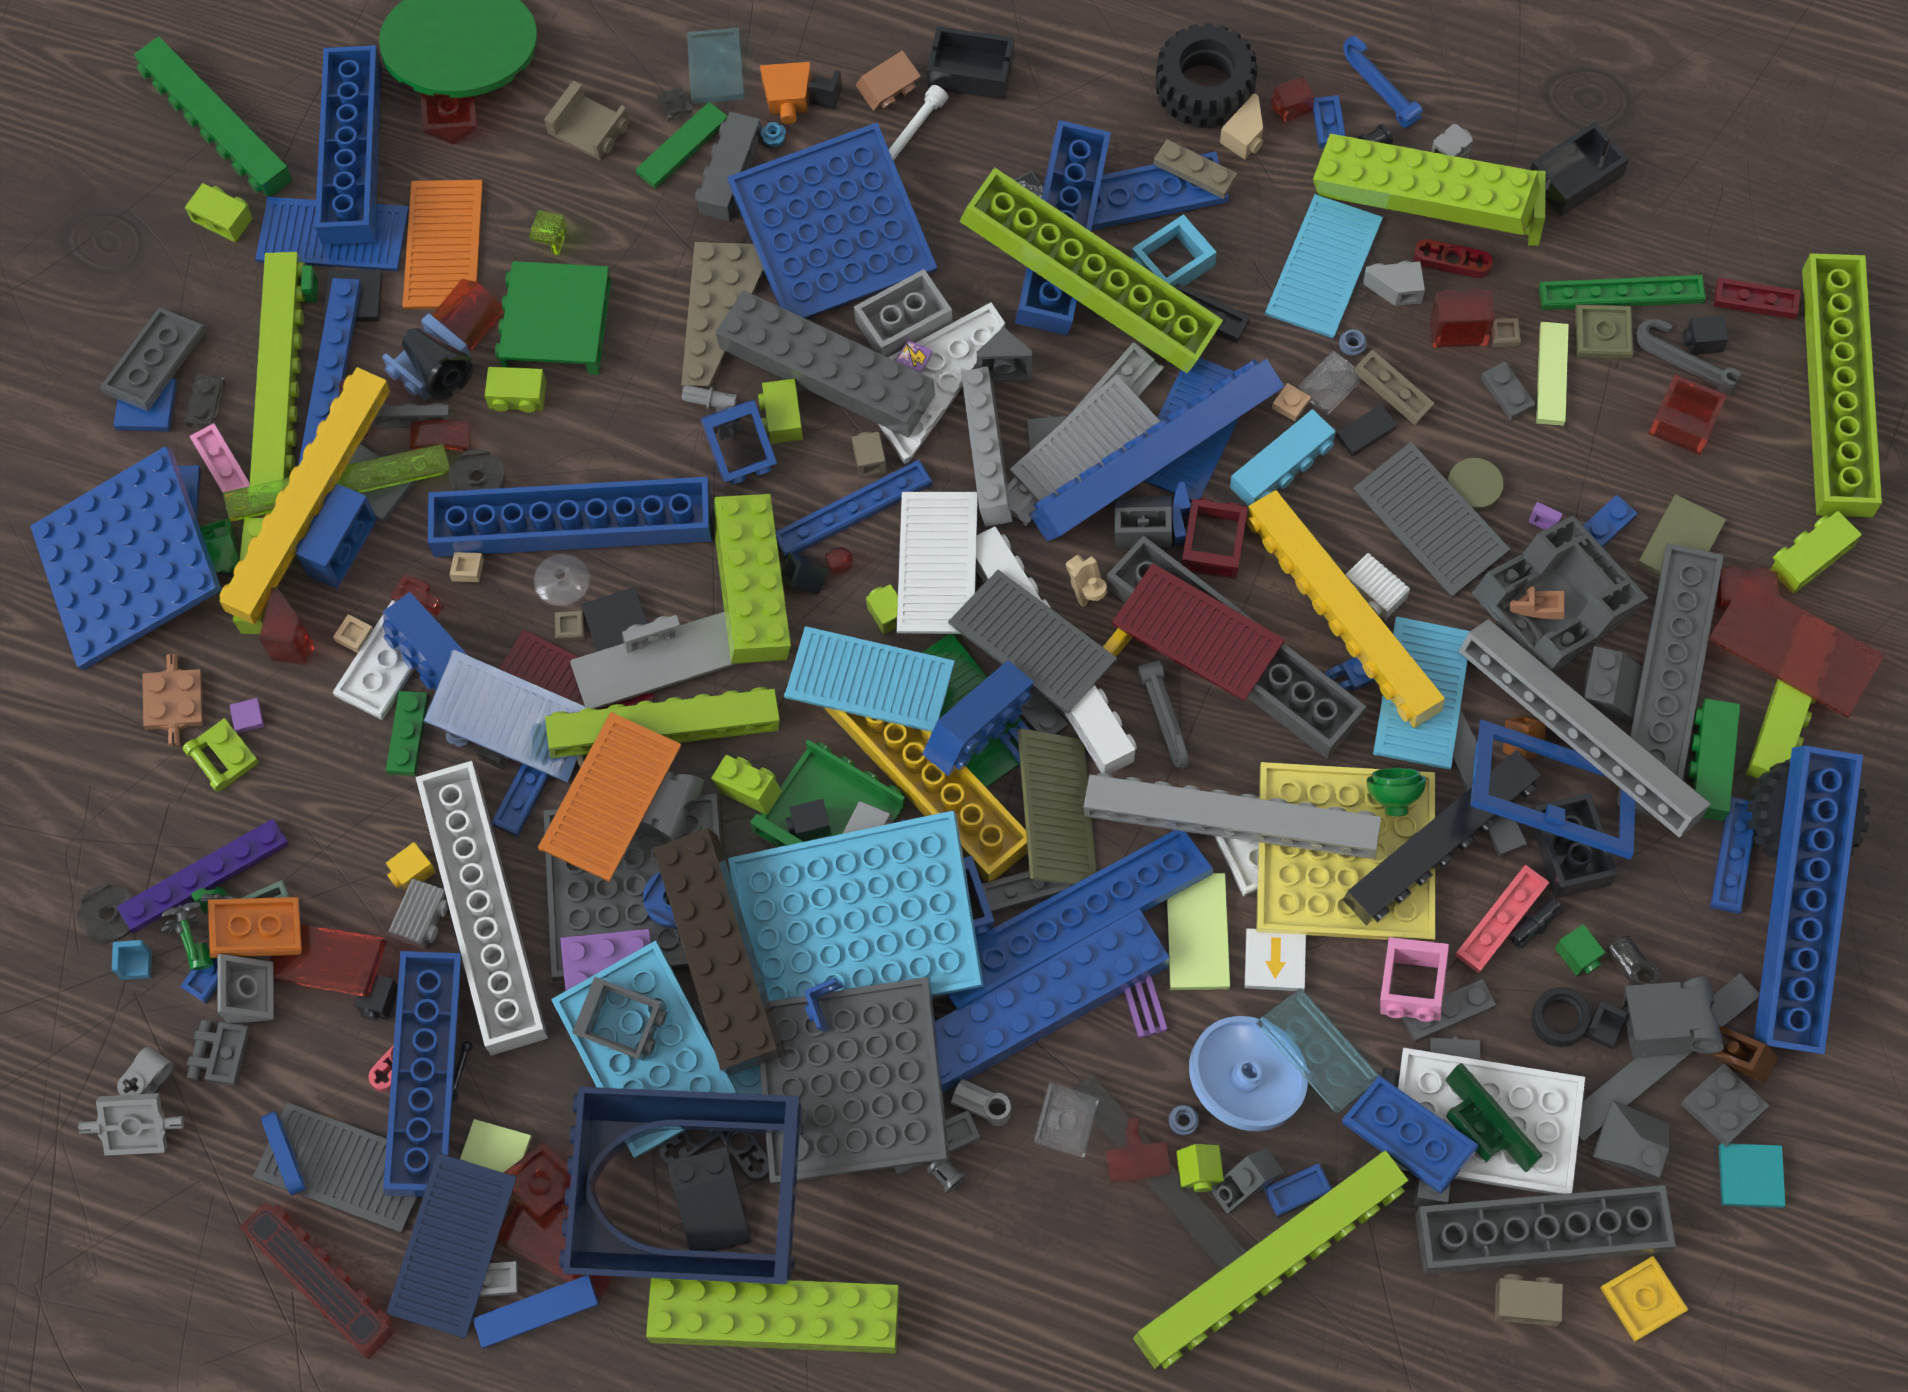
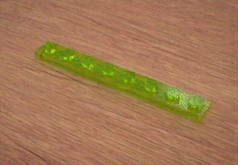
M439 444L349 464L337 484L361 493L450 473L444 445ZM289 478L223 492L230 522L271 513L276 506L275 501L278 493L282 489L285 490L290 482Z

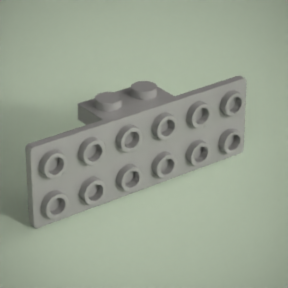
M724 612L683 625L679 624L677 615L671 617L661 616L652 623L646 625L636 624L623 631V644L570 661L585 707L595 709L740 664H731Z

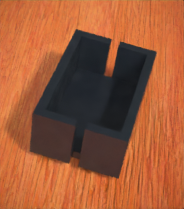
M937 26L932 45L933 50H931L927 67L928 88L932 85H937L946 91L1005 99L1009 75L1011 74L1015 56L1014 38Z
M1596 121L1532 161L1530 170L1545 171L1546 200L1560 216H1563L1624 176L1629 162L1628 156L1613 142L1609 145L1606 157H1603L1606 153L1610 137Z

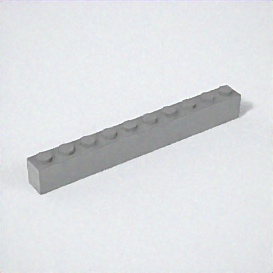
M1488 619L1468 633L1458 651L1674 834L1680 838L1700 821L1711 805L1708 801Z
M1107 773L1089 775L1084 802L1085 817L1368 859L1376 858L1381 817L1369 811L1352 813L1346 812L1341 807L1318 808L1315 804L1302 802L1297 805L1290 804L1280 798H1272L1269 801L1258 799L1257 796L1252 794L1235 796L1229 795L1224 790L1200 791V788L1195 786L1173 787L1171 784L1163 781H1157L1154 784L1145 783L1135 777H1127L1126 780L1117 779Z

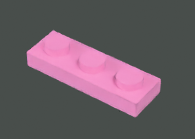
M214 423L190 436L229 504L249 493L250 483Z

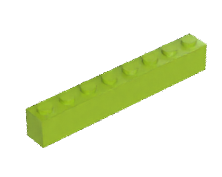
M765 687L754 688L750 692L742 693L727 691L717 696L700 694L692 699L684 700L675 697L659 703L642 701L637 705L626 707L622 704H616L608 707V709L601 710L585 708L576 713L558 711L550 716H545L550 759L588 754L610 712H614L625 719L678 743L778 731L780 721L775 689H767Z

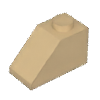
M1254 93L1221 129L1220 143L1244 160L1251 153L1255 154L1263 144V123L1258 95Z

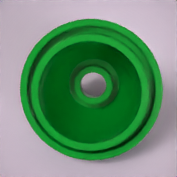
M1409 768L1380 769L1374 771L1372 776L1367 778L1368 792L1375 801L1385 806V814L1388 816H1404L1409 814V806L1421 797L1426 785V778L1420 775L1419 771Z

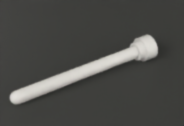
M932 85L925 93L924 105L890 147L889 152L893 161L932 110L942 107L948 100L947 93L939 86Z

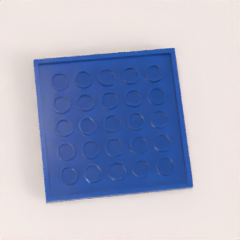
M878 123L727 177L778 306L800 317L809 319L879 293L925 269L927 274L937 271L936 263Z
M166 446L30 526L76 665L80 669L85 670L222 591L173 451Z

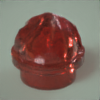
M833 547L831 552L825 554L833 575L839 572L844 574L852 566L853 555L844 547Z

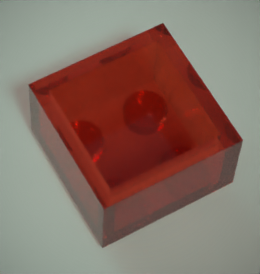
M1472 289L1470 291L1456 292L1454 290H1444L1436 292L1430 316L1432 348L1487 346L1495 321L1492 290Z
M1674 374L1648 434L1701 455L1727 395Z

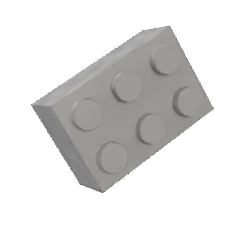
M925 269L854 306L855 323L874 351L886 357L901 351L908 340L916 343L953 323L951 307Z

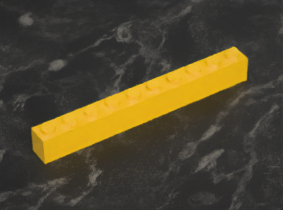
M358 367L352 375L347 376L343 385L344 390L339 398L336 397L330 406V414L326 420H322L318 425L317 436L313 443H309L304 449L303 460L298 467L295 466L289 476L290 482L285 490L282 489L278 493L275 501L276 506L271 513L264 517L260 533L250 541L248 553L244 560H240L234 569V577L230 584H226L220 593V603L225 612L254 625L256 624L295 557L299 541L308 534L312 519L315 515H319L324 506L326 495L335 488L388 397L390 390L387 380Z
M1274 490L1249 505L1246 522L1253 533L1257 532L1263 539L1266 550L1269 553H1274L1279 559L1282 570L1286 574L1290 573L1295 579L1298 590L1303 595L1307 594L1312 601L1313 608L1319 615H1324L1329 622L1331 631L1336 636H1340L1346 643V648L1350 655L1360 660L1366 675L1371 679L1374 678L1380 685V691L1387 700L1391 699L1396 705L1399 716L1405 722L1408 721L1413 728H1416L1440 713L1445 701L1444 696L1281 495Z

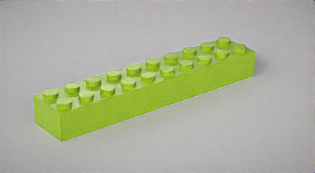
M995 167L968 204L959 221L1185 373H1188L1197 362L1223 321Z
M1810 253L1802 269L1816 515L1832 516L1839 511L1845 517L1873 518L1882 504L1866 257L1865 255Z
M1385 1150L1138 1331L1133 1340L1154 1369L1160 1365L1167 1369L1183 1356L1180 1352L1183 1348L1187 1347L1191 1351L1208 1337L1205 1332L1210 1328L1214 1333L1233 1319L1230 1315L1233 1311L1236 1310L1238 1314H1241L1257 1301L1256 1294L1261 1292L1263 1296L1267 1295L1282 1283L1280 1279L1282 1275L1285 1274L1290 1278L1307 1264L1304 1260L1305 1258L1310 1256L1314 1260L1332 1246L1329 1242L1332 1238L1338 1242L1356 1228L1354 1225L1355 1221L1358 1220L1360 1224H1363L1380 1210L1378 1204L1382 1202L1386 1207L1405 1192L1402 1186L1408 1179Z

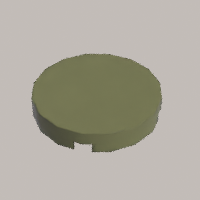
M1467 458L1458 462L1451 469L1447 480L1475 511H1484L1491 508L1499 501L1504 487L1503 477L1499 469L1490 461L1481 458Z

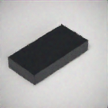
M1381 404L1336 433V437L1353 457L1396 430L1398 424Z

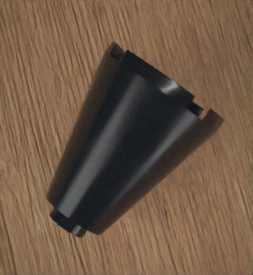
M422 328L410 329L405 333L402 347L427 392L433 398L439 400L450 398L453 396L451 393L457 387L462 390L466 386L474 371L471 358L466 353Z

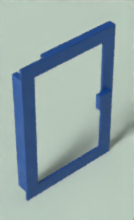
M1480 720L1478 742L1475 746L1470 806L1631 859L1634 854L1635 800L1622 789L1620 793L1619 838L1566 821V809L1548 804L1545 814L1489 795L1493 739L1605 777L1607 776L1577 751Z

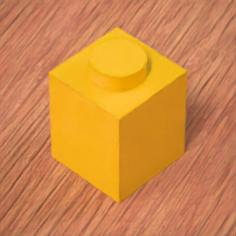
M414 842L386 862L391 871L387 874L388 878L397 889L402 886L405 891H407L412 879L424 882L436 873L429 860Z

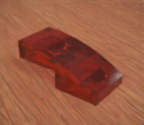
M422 420L413 421L410 424L409 449L437 452L438 448L466 451L468 448L469 422Z

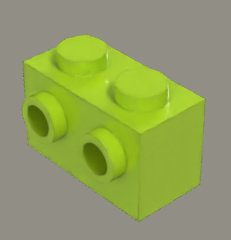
M725 755L711 777L721 794L768 815L782 793L775 780L776 776L771 771L765 768L758 770L742 757L734 759Z

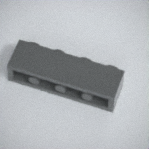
M729 112L727 120L722 121L719 130V142L714 143L712 147L711 163L705 166L703 172L704 182L702 187H698L695 193V203L698 204L699 214L730 221L736 201L727 177L749 169L761 137L760 119Z

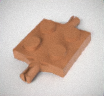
M167 654V670L142 674L143 726L145 730L161 729L168 731V746L174 747L175 744L178 747L180 746V730L187 727L203 726L202 672L200 669H178V655L172 654L171 657V654Z

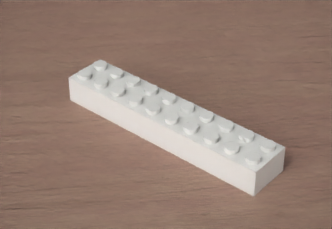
M469 761L418 776L416 781L484 1045L492 1056L548 1039L478 772L473 762Z

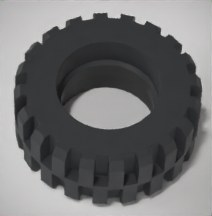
M1205 23V26L1200 27L1198 24L1189 26L1188 30L1183 28L1177 31L1175 37L1171 36L1166 40L1165 46L1161 48L1157 60L1155 88L1156 93L1159 95L1158 100L1161 106L1166 107V112L1171 117L1176 115L1179 122L1183 124L1189 122L1192 123V127L1200 128V125H1207V128H1215L1216 124L1219 123L1221 126L1225 125L1254 94L1258 65L1256 64L1255 52L1250 50L1251 45L1246 39L1241 40V35L1236 31L1230 32L1228 27L1222 25L1214 27L1212 26L1213 23ZM1211 65L1224 71L1229 79L1217 86L1203 87L1187 80L1183 73L1194 66Z
M1790 759L1770 767V772L1763 773L1758 778V782L1761 784L1752 788L1750 795L1754 797V801L1748 803L1747 812H1752V820H1748L1749 829H1755L1757 833L1753 836L1754 841L1757 845L1763 844L1765 848L1762 852L1769 858L1776 857V863ZM1859 789L1850 856L1854 854L1852 848L1860 847L1864 840L1860 836L1861 832H1867L1869 823L1865 822V815L1870 814V806H1865L1863 801L1864 798H1867L1865 789Z

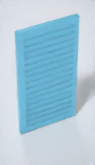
M1314 194L1267 306L1265 315L1334 339L1383 217Z
M1396 616L1393 635L1444 696L1445 701L1440 713L1413 728L1408 721L1405 722L1399 716L1397 707L1392 700H1387L1382 696L1373 755L1447 770L1451 769L1468 660L1458 651L1470 631Z
M805 626L784 697L932 732L940 718L955 660Z

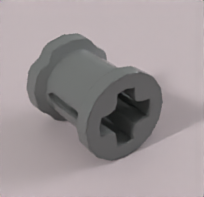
M949 1160L935 1161L926 1171L929 1175L933 1174L944 1186L943 1190L946 1194L956 1189L966 1178V1174L959 1172Z

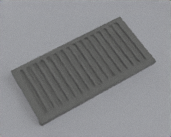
M1412 442L1408 443L1353 487L1357 495L1451 598L1455 597L1462 589L1510 552V548Z
M997 570L959 611L948 620L949 625L1002 665L1009 660L1034 681L1032 687L1067 714L1071 712L1073 707L1117 661L1114 655L1000 570Z
M287 1102L280 1119L306 1184V1190L297 1194L403 1233L418 1197L385 1196L383 1185L387 1139ZM268 1143L253 1174V1178L287 1190L270 1143Z

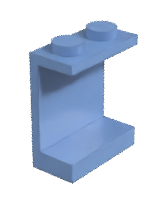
M428 313L421 320L424 330L466 353L471 358L467 344ZM405 350L395 359H392L386 353L382 356L386 365L384 369L386 373L395 381L397 379L401 380L404 383L405 389L412 396L418 395L424 401L431 396L424 387Z

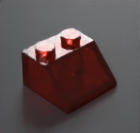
M272 587L259 640L272 661L305 665L307 656H310L313 651V640L279 589Z

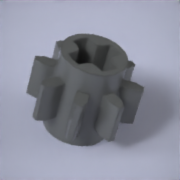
M716 407V412H719V411L724 410V409H727V408H721V409H720V408ZM741 417L712 427L714 433L718 434L720 441L729 438L735 439L734 435L736 432L742 431V424L739 422Z

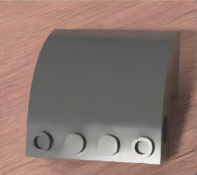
M1574 516L1538 533L1521 555L1487 572L1472 591L1480 605L1491 614L1498 625L1514 641L1552 672L1561 669L1597 645L1626 621L1648 599ZM1531 586L1535 588V591H1564V619H1542L1513 613L1510 611V602L1513 600L1518 601L1527 594L1526 590Z

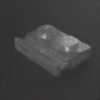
M1333 350L1298 386V389L1311 396L1310 402L1316 407L1322 408L1325 411L1324 413L1328 415L1362 379L1353 372L1354 366Z

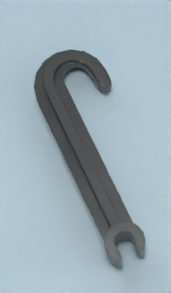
M1649 319L1639 325L1636 339L1641 348L1716 385L1717 391L1721 395L1731 396L1741 376L1738 370L1734 368L1722 370L1649 333L1651 328L1670 332L1672 325L1666 321Z
M1158 660L1138 666L1139 680L1142 685H1146L1170 757L1177 768L1186 769L1191 762L1163 682L1165 676L1161 662Z

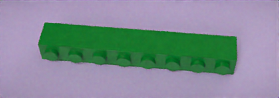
M159 36L134 54L139 64L136 68L144 79L150 78L156 91L160 95L165 93L169 97L167 100L177 112L181 110L184 113L183 116L191 127L197 126L200 129L199 133L208 144L213 142L217 146L215 149L225 161L229 159L232 162L233 169L240 177L245 175L249 179V185L257 194L262 192L266 197H272L293 181L287 166Z

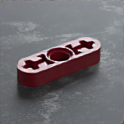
M1430 239L1419 241L1414 251L1415 262H1420L1422 267L1474 278L1486 277L1490 273L1493 264L1492 256L1486 251ZM1424 250L1430 251L1429 257L1423 256ZM1442 252L1441 258L1438 260V253ZM1448 254H1456L1460 257L1461 261L1452 264L1446 260V256ZM1466 257L1469 258L1467 266L1464 265ZM1477 261L1483 262L1482 268L1477 267Z

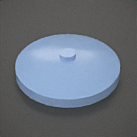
M1233 1016L1221 1019L1210 1025L1201 1034L1190 1055L1189 1075L1197 1097L1212 1115L1232 1127L1247 1131H1265L1276 1128L1287 1122L1295 1114L1305 1098L1308 1076L1306 1065L1299 1049L1284 1032L1266 1021L1247 1016Z

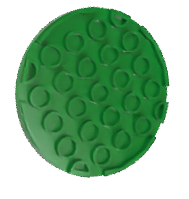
M403 0L388 14L379 35V46L383 63L395 79L400 83L412 86L415 91L431 96H435V93L450 95V98L476 96L508 84L514 80L513 76L521 70L524 71L530 64L537 45V29L534 18L529 9L520 0Z

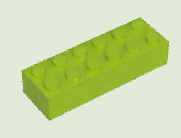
M771 495L715 497L712 518L731 664L787 660L791 644Z

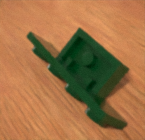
M1458 1064L1445 1080L1463 1102L1447 1113V1119L1458 1131L1478 1144L1476 1152L1486 1163L1506 1150L1524 1172L1531 1170L1542 1158V1153L1464 1064Z

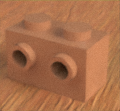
M902 50L861 76L855 86L872 110L875 111L879 107L886 109L896 101L895 97L901 93L906 96L917 88L915 84L921 76Z

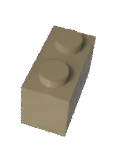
M1504 1275V1279L1500 1278L1496 1283L1495 1321L1557 1327L1562 1322L1563 1284L1554 1283L1552 1278L1539 1277L1535 1278V1281H1525L1523 1276Z

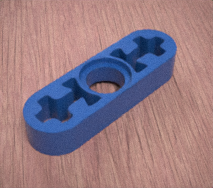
M273 1111L261 1116L264 1130L290 1195L293 1196L306 1190L305 1181L278 1113Z

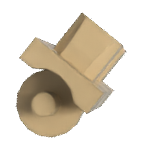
M1076 555L1065 564L1071 577L1070 582L1072 588H1074L1077 601L1082 607H1085L1089 600L1099 601L1106 595L1107 585L1101 579L1097 561L1092 556L1084 560L1080 555Z

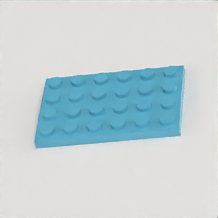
M657 941L648 944L551 999L597 1087L738 1093L729 1075L720 1070L714 1047ZM594 977L666 1004V1020L661 1028L657 1027L653 1037L656 1040L654 1050L649 1057H645L644 1061L572 1033ZM608 991L592 1033L637 1050L653 1007ZM685 1129L652 1133L635 1140L627 1146L633 1157L637 1158L682 1133Z

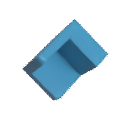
M143 940L113 942L112 971L121 980L151 978L152 950Z

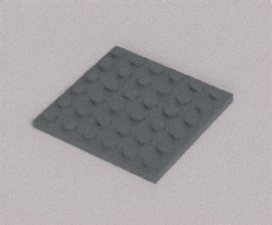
M717 794L700 795L697 804L686 815L687 829L684 836L708 827L718 835L721 844ZM558 809L544 810L545 833ZM636 831L610 882L546 853L551 977L553 980L564 979L561 937L650 928L651 942L657 941L672 969L689 967L678 929L666 928L656 924L651 920L644 907V888L650 878L660 872L653 848L666 844L656 835L653 836Z
M924 977L833 991L817 998L829 1029L825 1033L817 1029L815 1021H810L805 1010V1005L808 1004L806 996L770 1001L786 1055L760 1064L762 1095L799 1096L802 1106L801 1123H804V1135H800L797 1181L949 1160L930 978ZM766 1133L770 1183L772 1184L781 1183L784 1134Z

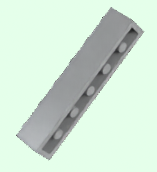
M986 366L961 371L979 509L984 525L987 527L1013 522L994 385L989 368Z

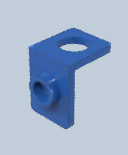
M837 978L804 991L808 1002L805 1005L806 1013L811 1022L815 1021L817 1029L824 1033L829 1031L817 998L843 988V982Z

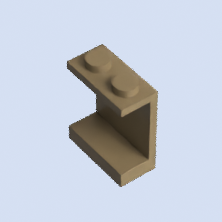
M574 80L544 119L548 134L601 161L606 153L608 154L613 149L615 140L627 130L629 125L626 107L621 105L617 112L585 97L582 84Z

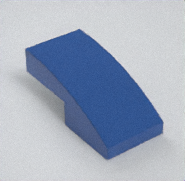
M1184 481L1179 482L1173 502L1172 538L1174 547L1185 545L1186 532L1182 518L1190 516L1191 506Z

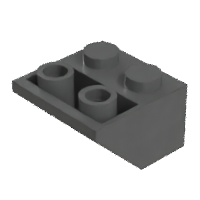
M1172 496L1116 498V549L1132 548L1143 535L1159 548H1172Z

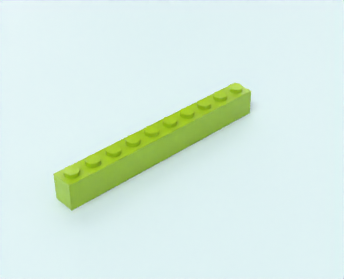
M297 252L265 253L249 497L255 508L276 506V497L282 489L285 490L290 482V473L295 467L292 447H296L297 437L293 426L294 422L298 421L295 398H299L300 390L296 377L301 372L298 350L302 349V336L299 333V327L304 324L301 302L305 301L301 291L302 266H306L305 262L301 261Z

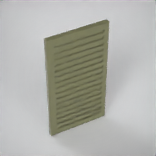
M1019 729L1017 731L1030 879L1074 885L1096 873L1092 819L1085 817L1084 802L1088 785L1085 746L1081 739Z

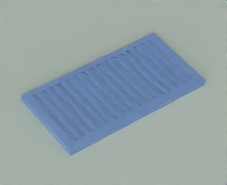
M452 650L424 722L564 782H568L578 756L550 759L545 716H550L558 711L576 713L586 707L461 652Z

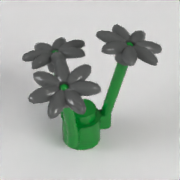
M205 894L202 896L201 902H208V900L236 898L230 895L222 897L220 894L214 896ZM190 902L184 906L179 905L176 908L172 907L162 913V917L176 914L177 920L166 921V925L161 929V932L169 931L170 935L177 932V935L181 936L191 971L211 968L214 966L213 959L218 958H210V948H208L207 943L194 944L189 925L197 924L199 920L195 919L197 918L196 914L189 915L188 910L201 906L198 902Z

